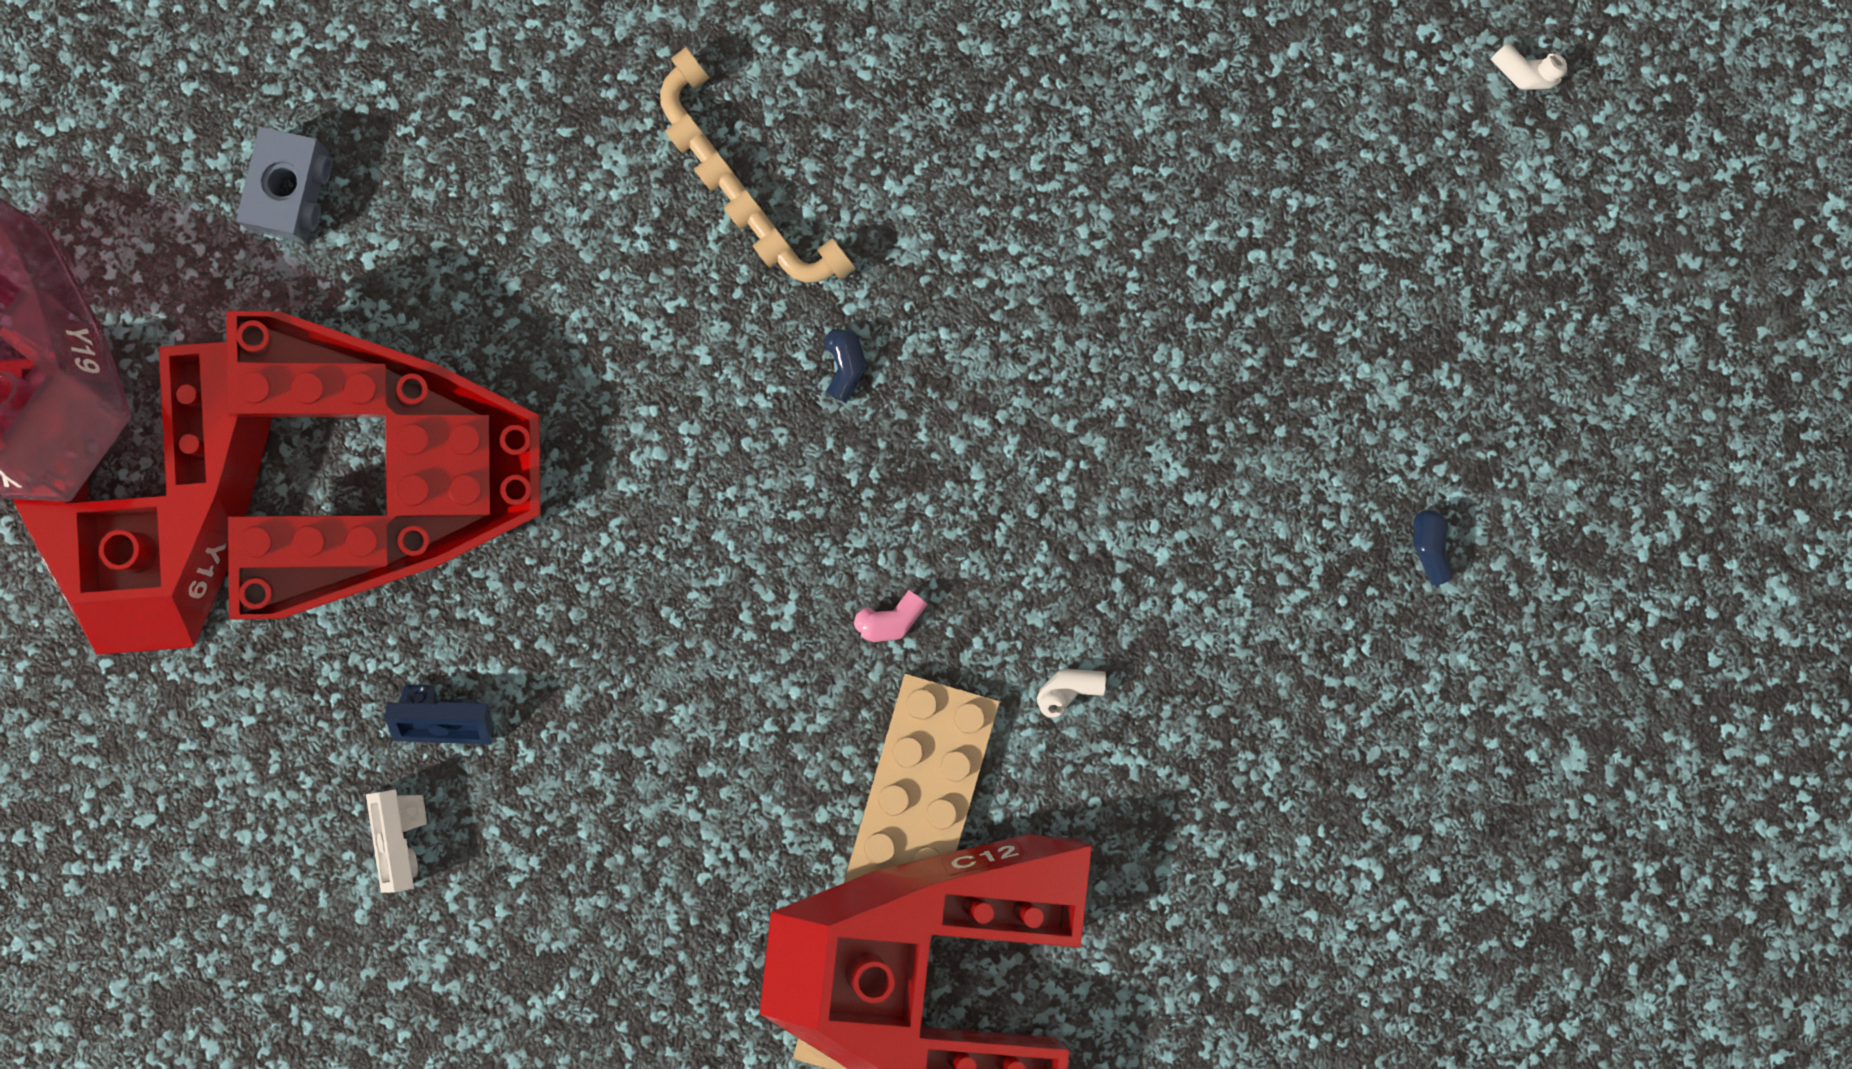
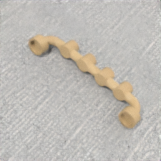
M687 47L674 55L671 60L676 67L664 79L660 91L661 107L672 124L665 132L682 154L691 148L701 162L694 170L708 189L713 192L720 186L730 199V202L723 206V208L737 227L742 230L749 224L759 237V240L752 246L766 265L771 268L778 263L793 279L805 283L820 282L834 273L840 280H843L856 269L833 238L817 249L822 256V259L808 264L798 258L784 237L775 228L755 199L746 190L729 165L682 106L679 100L681 89L689 83L696 90L710 77Z

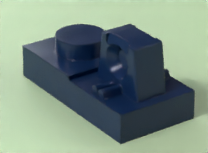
M405 684L399 702H387L384 716L393 741L492 745L495 727L488 704L479 703L471 699L437 702V693L434 685Z

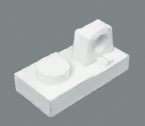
M396 789L366 794L381 893L414 889L412 877H416L418 873L417 858L413 848H408L403 832L427 824L423 796L397 795Z

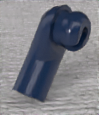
M1421 511L1416 515L1413 522L1415 530L1413 537L1414 547L1430 584L1441 585L1453 578L1452 569L1445 555L1448 524L1444 516L1438 511Z

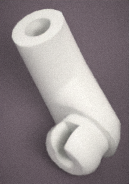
M1509 42L1490 59L1518 88L1523 90L1550 89L1561 82V77L1567 72V63L1560 55L1549 54L1544 59L1526 60Z
M1061 669L1057 671L1040 688L1037 703L1042 714L1049 718L1062 716L1065 713V708L1078 694L1104 696L1106 673L1105 671Z

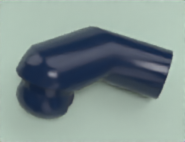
M836 328L832 329L825 338V348L833 354L838 367L825 392L847 404L866 370V360L859 338L848 329Z

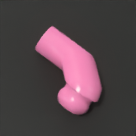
M908 590L893 611L875 612L871 608L860 610L855 616L854 626L864 639L871 642L897 640L908 632L928 604Z

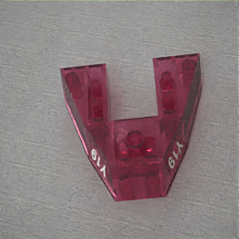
M0 197V325L3 326L0 330V498L71 502L132 418V414L105 332L51 232Z

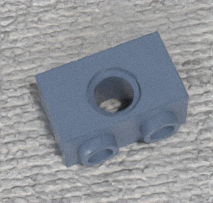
M259 126L236 222L251 232L307 244L310 231L314 232L320 221L321 207L317 201L321 185H326L331 175L332 158L329 156L330 151L315 138ZM289 177H296L297 186L293 193L280 197L279 188L282 182Z

